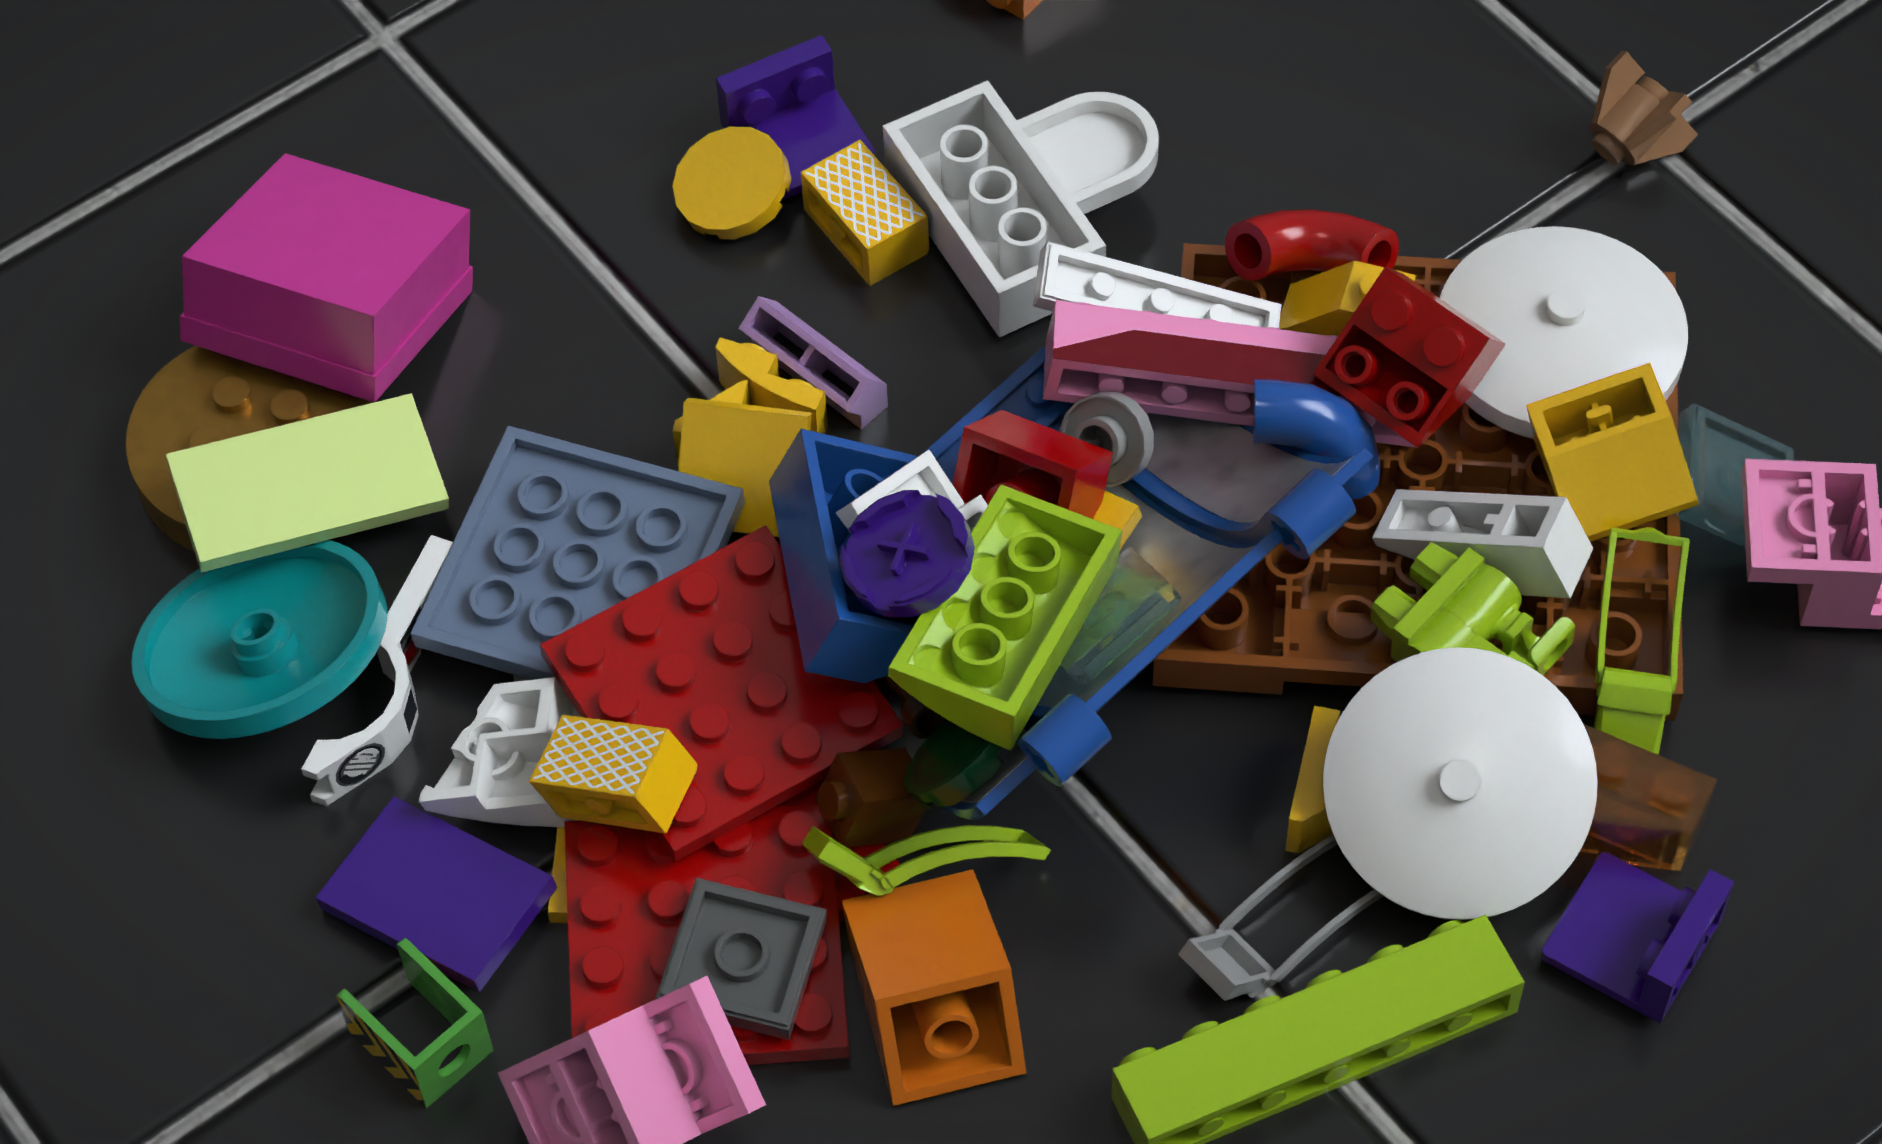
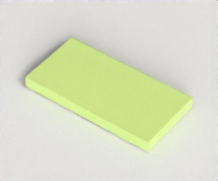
M412 393L166 454V465L201 572L449 509V497Z

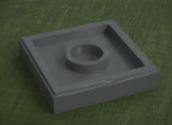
M696 878L656 999L708 976L731 1026L790 1040L827 922V909Z

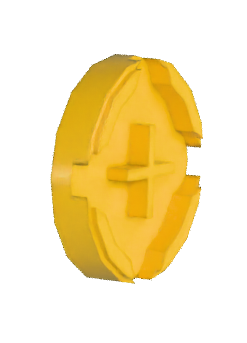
M730 126L707 134L688 149L677 165L672 187L677 208L695 231L703 235L705 233L717 235L719 239L734 240L756 233L776 217L783 207L780 201L784 197L785 190L789 193L792 179L787 158L768 134L752 127Z

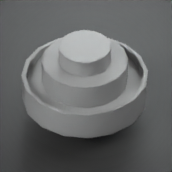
M1101 391L1078 400L1066 412L1060 427V432L1113 452L1106 487L1110 488L1136 478L1148 466L1154 450V431L1147 413L1135 400L1120 392Z

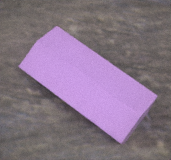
M760 296L757 297L739 329L751 338L753 344L764 348L767 352L777 354L778 366L794 379L806 381L815 388L825 391L826 403L861 430L888 407L887 384L777 301ZM779 332L802 349L804 354L801 358H798L772 337ZM828 369L855 391L850 397L821 374Z

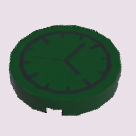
M946 719L918 748L907 767L904 785L908 793L923 808L932 809L934 802L940 808L953 806L974 794L999 771L1003 761L997 754L1003 747L991 743ZM1019 735L1017 741H1016L1015 744H1014L1015 747H1016V745L1018 744V740L1020 739V735Z

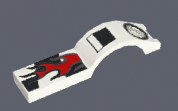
M433 535L430 536L387 613L386 630L377 653L382 671L395 683L394 695L384 713L360 732L341 739L317 740L301 768L303 776L318 780L310 794L313 802L324 806L330 805L392 764L410 743L419 715L410 672L423 650L414 646L411 631L453 542Z

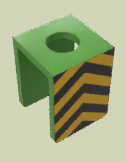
M403 938L397 943V948L408 981L453 1024L414 1057L345 988L336 997L349 1032L427 1109L493 1052L494 1049L483 1012L407 938ZM463 1045L456 1058L444 1068L439 1069L447 1055Z

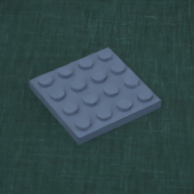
M507 426L411 631L414 646L531 680L555 677L541 656L540 644L727 546L745 504L744 491L742 488Z

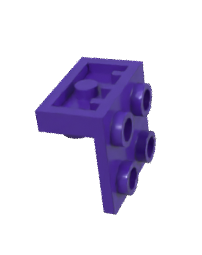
M822 35L716 78L720 121L723 128L730 126L752 127L768 134L787 158L792 180L789 193L785 190L781 201L802 192L801 171L858 140H861L875 155L874 147L835 89L833 53Z
M1603 852L1597 858L1541 951V959L1661 1024L1722 921L1735 882L1710 869L1697 891L1687 886L1683 891H1680L1607 852Z

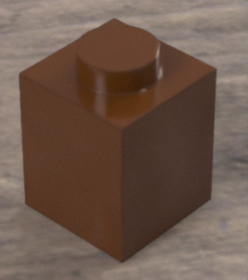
M905 747L837 753L815 799L821 816L830 825L838 842L845 847L894 843L913 835L926 808H923L908 793L904 785L906 770L912 760Z

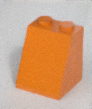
M973 869L896 887L891 893L881 896L871 893L842 900L851 955L893 1106L1027 1073L1011 966Z

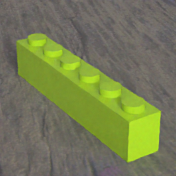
M1486 914L1466 923L1460 919L1452 920L1433 930L1427 939L1405 948L1402 945H1391L1383 948L1371 956L1366 964L1345 973H1342L1340 970L1325 972L1310 981L1304 990L1282 999L1276 995L1262 998L1250 1005L1243 1015L1221 1024H1218L1216 1021L1199 1024L1190 1029L1180 1041L1156 1050L1154 1047H1145L1132 1052L1120 1062L1119 1066L1112 1069L1111 1099L1134 1144H1205L1517 1013L1525 981Z

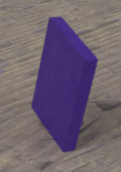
M394 796L315 898L320 908L325 912L398 949L397 943L403 938H407L443 974L481 992L552 896L557 886L552 875Z

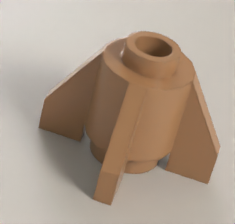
M1621 51L1605 68L1592 123L1589 125L1594 135L1591 145L1601 157L1613 165H1618L1621 161L1629 165H1636L1682 152L1698 135L1681 115L1692 101L1684 93L1668 92L1661 84L1650 77L1643 76L1638 81L1645 72L1627 51Z

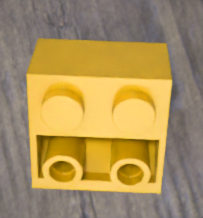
M1650 362L1526 405L1534 441L1555 497H1566L1590 542L1609 536L1611 527L1630 529L1699 505L1671 413Z

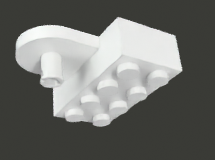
M987 80L883 125L885 168L928 216L929 236L996 334L1002 337L1053 313L1052 311L1033 307L1040 250L1047 241L1106 257V244L1084 214L1136 191L1148 181L1158 161L1159 134L1155 121L1145 108L1130 98L1109 92L1078 94L1016 120Z

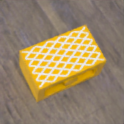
M861 140L801 171L804 210L869 286L920 259L929 252L928 216Z
M562 715L528 782L561 818L666 834L697 771V763L667 728Z

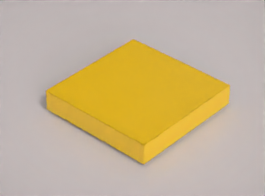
M687 398L683 404L678 471L743 489L745 504L733 532L750 534L766 525L774 537H779L769 480L800 429L811 430L812 412Z

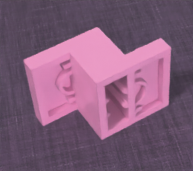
M1745 459L1741 471L1747 582L1797 584L1800 626L1882 629V508L1879 506L1876 464Z
M708 976L498 1072L529 1144H683L707 1131L745 1116L766 1105Z

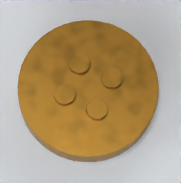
M194 346L165 365L150 380L136 401L129 418L126 433V454L129 468L145 510L152 521L173 541L194 551L166 465L167 453L373 402Z

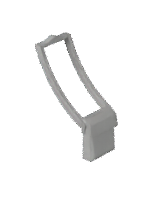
M1332 834L1298 856L1260 886L1219 925V929L1214 930L1212 934L1188 939L1178 955L1224 1001L1243 994L1254 998L1264 992L1269 986L1280 982L1297 964L1337 929L1384 896L1374 889L1357 900L1309 938L1276 971L1233 929L1250 910L1280 884L1315 858L1338 845Z

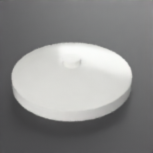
M1556 226L1536 227L1507 233L1481 245L1464 258L1450 274L1440 295L1441 300L1506 343L1465 403L1486 420L1521 436L1534 439L1526 408L1527 404L1649 362L1666 401L1673 392L1683 368L1688 344V324L1686 313L1675 288L1662 271L1644 255L1632 247L1600 233Z
M1456 647L1422 652L1407 657L1374 676L1351 699L1341 714L1332 732L1324 762L1323 793L1328 821L1342 853L1352 868L1366 883L1390 901L1408 910L1441 919L1471 920L1485 914L1487 917L1496 916L1514 910L1545 892L1564 874L1580 852L1589 833L1597 801L1598 782L1593 748L1580 717L1568 699L1542 674L1526 664L1496 652L1476 648Z

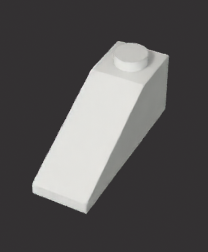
M1396 489L1372 537L1376 546L1414 560L1430 542L1446 549L1458 558L1470 547L1485 558L1484 564L1493 566L1509 577L1517 586L1521 595L1571 598L1593 550L1566 497Z

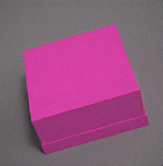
M285 153L182 256L184 312L180 315L181 341L376 402L472 292L473 266L469 265L470 209Z

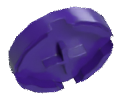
M902 490L876 500L857 515L849 528L852 535L847 541L846 549L842 545L839 561L845 583L866 609L885 617H914L936 609L958 591L971 571L975 545L969 524L948 498L934 493L936 497L921 495L919 490Z

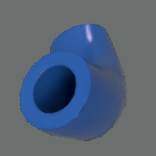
M1254 379V444L1292 446L1314 455L1329 458H1346L1357 454L1365 447L1374 457L1342 487L1351 499H1359L1373 492L1378 486L1381 468L1372 427L1349 402L1313 384L1276 379Z

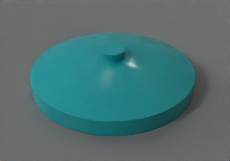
M330 540L201 572L199 568L172 588L147 616L140 628L132 651V674L150 711L159 721L178 732L212 739L239 738L268 732L295 722L318 710L342 693L358 678L375 656L382 642L387 624L386 598L368 562L351 548Z

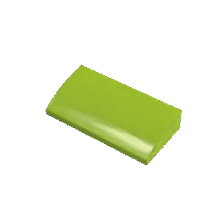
M1000 485L971 532L975 545L971 571L954 595L936 609L920 615L888 668V676L906 692L942 717L991 743L1011 751L1117 567L1122 530Z

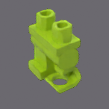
M1430 542L1416 557L1410 567L1409 578L1427 590L1423 597L1416 602L1393 585L1388 587L1376 599L1371 608V621L1392 640L1391 658L1397 662L1407 657L1436 649L1476 648L1511 657L1526 664L1543 676L1572 645L1575 624L1568 617H1561L1555 621L1541 638L1537 637L1532 633L1533 618L1525 612L1521 613L1518 611L1522 602V596L1517 586L1509 577L1493 566L1484 564L1485 558L1470 547L1458 558L1453 553L1433 542ZM1496 638L1502 642V651L1489 641Z

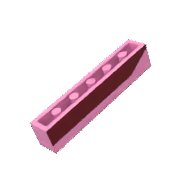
M1055 301L1045 345L1043 399L1076 403L1078 400L1101 391L1120 392L1135 400L1146 413L1253 426L1254 379L1284 380L1313 384L1345 399L1372 427L1376 443L1415 447L1313 375L1338 336L1227 323L1213 319L1159 314L1152 311L1106 307L1085 302Z

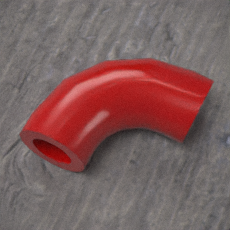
M1314 209L1280 210L1253 216L1234 223L1227 231L1225 238V253L1229 264L1238 275L1251 281L1283 272L1312 271L1322 273L1352 261L1393 269L1399 252V239L1396 232L1390 228L1349 214Z

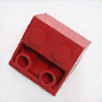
M1384 267L1313 375L1415 447H1420L1470 398L1506 343L1405 274Z

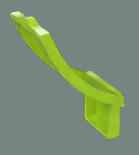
M1650 527L1637 530L1610 528L1596 651L1595 682L1598 684L1596 696L1599 697L1591 737L1593 751L1658 760L1665 717L1670 714L1672 695L1675 693L1677 685L1680 622L1690 544L1689 538L1665 535L1657 529ZM1617 537L1681 546L1673 606L1668 676L1604 667L1608 608Z
M983 825L939 828L911 835L888 844L865 858L814 826L802 842L806 850L820 863L846 876L861 890L877 896L891 893L896 886L908 879L941 865L965 859L991 856L1045 860L1051 851L1043 843L1022 829ZM969 840L984 841L959 844L931 851L908 860L887 873L880 869L893 860L920 849L944 843Z

